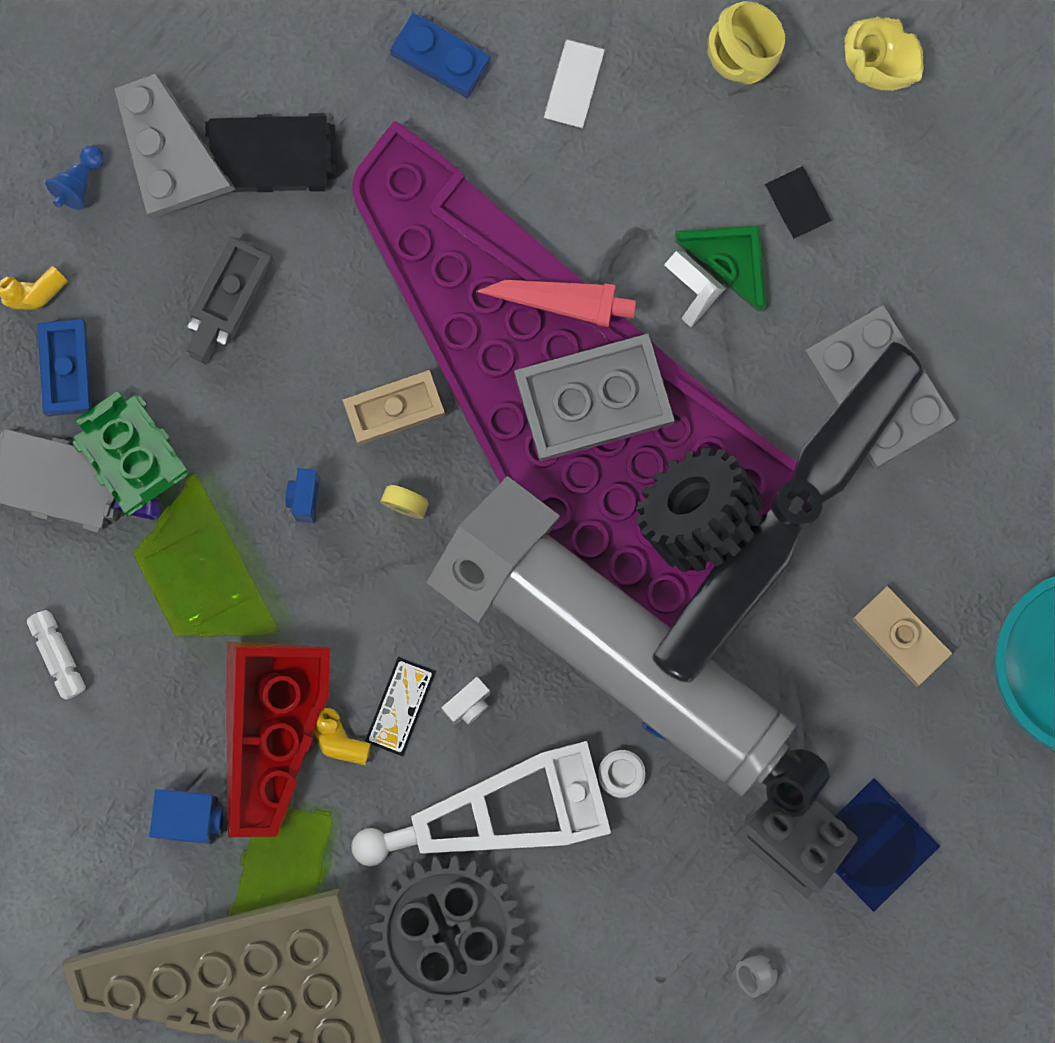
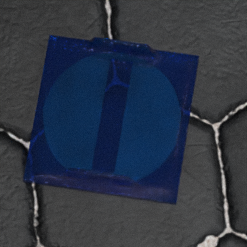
M875 778L834 816L842 821L858 838L835 870V873L872 912H875L941 847Z

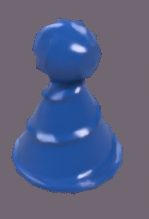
M93 145L81 149L79 155L81 158L80 164L74 165L56 177L46 180L45 186L47 190L56 198L53 202L55 206L61 208L64 204L72 209H83L89 173L91 169H98L102 166L104 161L103 152L98 147Z

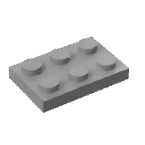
M884 305L806 349L803 355L837 408L890 343L897 342L906 346L910 351L912 350ZM924 369L921 377L867 455L875 470L953 425L956 421Z
M649 333L514 370L539 462L674 425L675 420Z

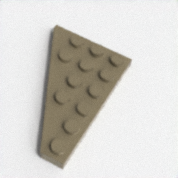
M340 889L68 957L62 964L75 1007L79 1010L94 1013L109 1012L118 1018L133 1020L134 1017L157 1021L166 1023L165 1027L201 1035L212 1033L218 1035L221 1039L237 1042L238 1039H244L259 1043H386Z

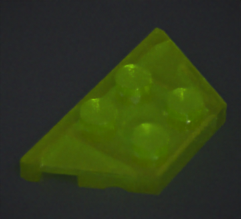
M196 473L191 475L185 482V488L171 507L167 506L159 517L156 527L151 534L145 536L133 552V556L170 628L177 638L277 634L280 631Z

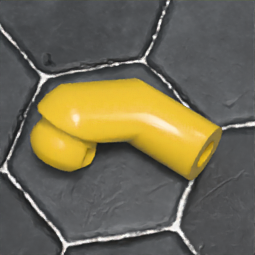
M53 266L35 283L19 282L14 277H6L0 281V298L2 303L11 309L38 310L44 307L68 283V280Z
M325 707L324 710H321L313 731V735L322 753L330 758L366 766L371 743L348 738L340 722L338 712L332 708Z

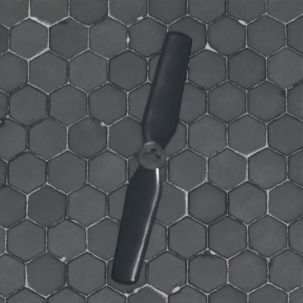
M897 342L889 344L801 449L791 480L787 481L774 494L771 500L770 511L761 516L760 525L750 527L754 536L749 543L741 540L738 544V547L741 549L740 552L734 557L730 552L722 556L724 563L712 568L653 653L654 663L668 676L682 682H691L697 677L789 565L800 530L806 529L819 517L824 502L843 491L923 373V367L919 359L906 346ZM798 496L804 503L801 507L802 510L794 514L789 510V507L791 506V501Z

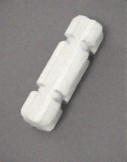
M44 610L30 616L27 619V625L32 636L38 637L39 641L36 644L50 675L57 679L54 683L60 696L65 700L78 696L85 691L86 686L80 673L74 672L76 665L62 634L55 630L58 626L52 613Z

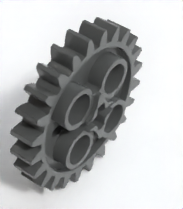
M457 856L452 857L448 869H442L438 857H433L431 871L425 872L423 867L416 862L414 863L415 878L410 880L399 872L397 878L402 888L399 891L387 887L384 888L383 891L391 900L390 905H375L374 907L385 918L383 923L370 925L371 930L382 933V940L371 944L370 949L384 950L386 955L375 966L377 969L391 967L393 973L386 981L387 986L401 980L405 985L401 991L400 998L405 999L415 991L419 994L418 1008L420 1009L424 1007L429 998L435 999L437 1013H442L446 1000H452L456 1011L462 1012L463 998L468 996L477 1007L481 1006L479 991L484 988L488 993L496 996L498 992L493 980L496 977L505 981L511 980V976L503 968L505 962L512 964L520 963V959L510 952L511 946L524 944V939L512 935V928L522 925L524 920L510 918L508 913L519 903L517 900L503 902L501 896L508 888V885L504 883L495 888L489 885L494 871L491 869L481 878L476 876L477 862L474 860L471 861L465 871L459 870ZM457 888L466 889L473 898V906L470 912L464 916H454L446 907V898L449 892ZM430 894L436 896L449 926L458 925L461 933L455 936V942L468 968L466 974H461L458 971L446 942L437 943L435 941L434 935L440 932V926L427 901V897ZM420 908L429 917V927L421 936H411L403 927V917L410 909ZM483 932L491 938L493 949L489 957L483 960H474L467 954L465 944L471 934ZM429 953H441L448 960L449 970L443 979L431 980L423 973L422 962Z

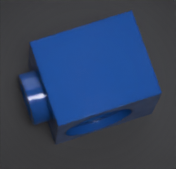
M155 789L149 837L213 844V835H221L224 807L217 806L218 797L214 795Z

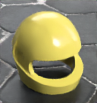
M739 2L724 9L720 14L719 21L712 27L708 36L707 54L713 68L723 78L733 82L753 84L764 79L779 62L785 45V32L777 16L767 7L755 2Z

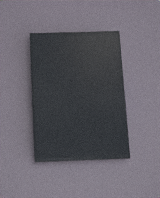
M803 166L765 184L793 239L832 221Z

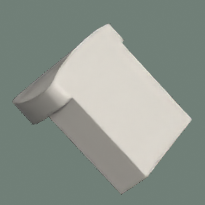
M675 251L664 265L698 294L682 317V320L692 328L726 288L684 251Z

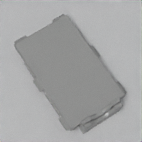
M6 429L1 431V505L29 512L32 517L47 520L48 516L54 519L78 525L83 524V529L97 533L99 529L103 528L105 519L116 522L118 510L114 508L115 498L106 486H100L94 477L97 471L85 454L78 452L74 446L68 445V440L53 437L51 441Z

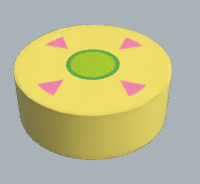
M395 485L386 486L380 501L381 504L394 511L418 519L424 518L429 506V502L425 497Z

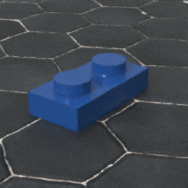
M412 13L390 48L391 56L467 99L490 64V55L415 13Z
M83 319L37 323L43 414L48 417L86 413L92 409L86 322Z

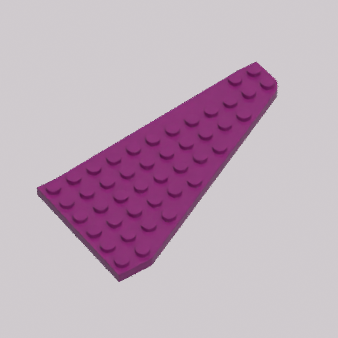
M394 120L355 171L352 183L355 205L495 477L500 484L508 476L557 513L560 517L548 535L671 628L714 565L711 561L707 562L706 570L698 572L691 565L689 571L685 572L680 571L676 565L672 568L664 561L641 533V529L637 525L636 517L641 515L637 512L636 508L638 502L646 501L641 494L645 486L653 487L656 482L652 477L658 471L663 474L670 469L667 463L676 458L679 463L685 461V453L694 451L697 456H700L703 448H711L715 454L721 449L726 451L729 456L733 455L758 487L762 494L760 498L764 502V510L757 512L762 516L770 511L771 500L778 489L791 480L797 462L757 434L652 341V347L675 420L674 425L539 462L514 370L644 334L624 317L611 315L609 327L597 326V324L475 292L503 280L585 283L466 180L464 174L433 147Z

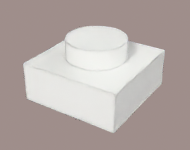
M476 677L441 707L442 711L454 725L458 724L462 719L467 724H470L489 707L484 700L490 696V690Z

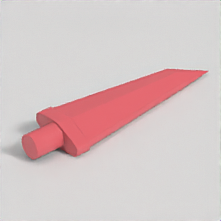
M503 280L475 291L503 300L588 321L603 327H609L611 315L634 319L637 302L636 300L615 297L616 285L606 283L598 285Z

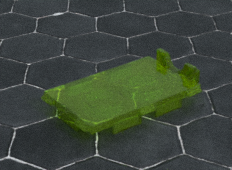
M287 808L277 837H250L248 849H243L239 865L243 866L235 904L230 903L227 917L316 895L318 883H323L326 867H323L333 819L331 812L315 809L314 813Z

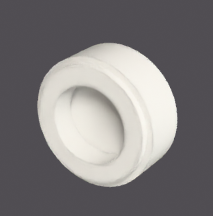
M627 750L613 751L602 760L598 769V780L603 790L609 795L617 798L630 797L642 787L645 781V767L636 754Z

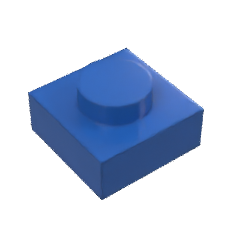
M297 468L296 481H288L285 505L286 508H292V515L298 522H315L320 477L316 470Z

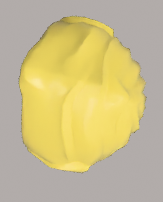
M881 17L863 19L854 22L849 27L844 40L845 60L858 82L877 90L890 91L909 87L915 82H920L924 69L923 50L917 35L906 33L900 19Z

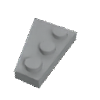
M153 74L114 88L147 215L156 218L236 190L214 160L215 157L207 145L202 142L190 124L189 118L162 78Z

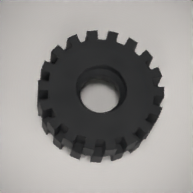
M703 448L700 456H697L694 451H690L684 454L685 461L681 463L676 458L667 463L670 469L663 474L658 471L652 477L656 482L653 487L645 486L641 494L646 501H641L637 504L636 510L641 516L636 517V521L641 529V533L669 566L673 568L676 565L680 571L688 572L691 565L696 572L706 570V563L710 561L715 567L724 563L722 556L730 552L734 557L741 551L738 547L739 542L744 540L749 543L754 536L750 527L760 525L762 517L757 511L764 510V502L760 498L762 494L733 455L729 456L726 451L721 449L715 454L711 448Z

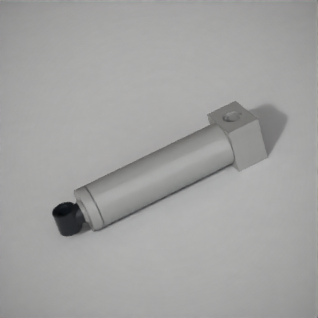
M507 476L459 525L428 578L427 584L478 623L495 607L722 783L726 782V786L742 797L754 781H757L759 784L763 783L767 786L766 795L770 803L778 811L793 817L802 816L808 812L827 784L830 775L826 763L817 754L804 749L791 751L788 748L789 745L785 741L795 728L796 723L783 713L779 714V710L712 659L691 682L678 681L664 673L654 663L652 657L671 628L548 535L560 517L557 513Z

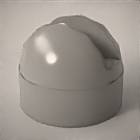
M763 955L750 956L736 965L737 981L747 995L758 997L774 987L778 971L777 969L772 971L769 965L772 961L770 958Z

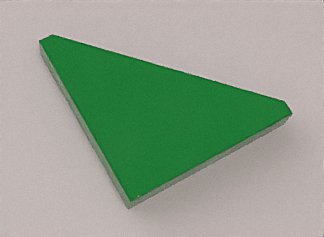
M759 226L675 231V242L757 312L765 311L766 301Z

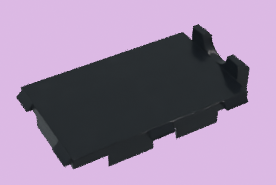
M309 113L308 116L273 117V114H257V117L209 118V121L205 122V137H209V150L215 157L214 160L224 175L229 178L236 190L232 192L265 193L273 192V189H277V191H307L306 188H309V192L325 191V188H328V179H337V131L335 124L327 123V116H324V113Z

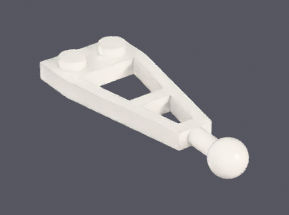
M585 741L540 753L412 815L413 826L388 833H383L375 828L363 829L355 835L351 848L353 856L359 863L366 866H375L385 860L388 852L418 845L421 854L566 846L611 834L588 743ZM545 768L561 831L494 835L485 796ZM471 803L479 837L432 839L429 823Z

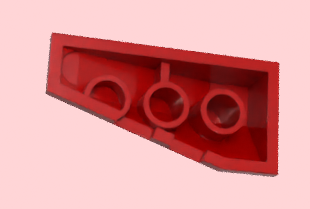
M227 642L226 740L229 837H277L296 786L295 780L304 755L309 751L313 740L312 734L321 710H324L329 696V647L277 642Z

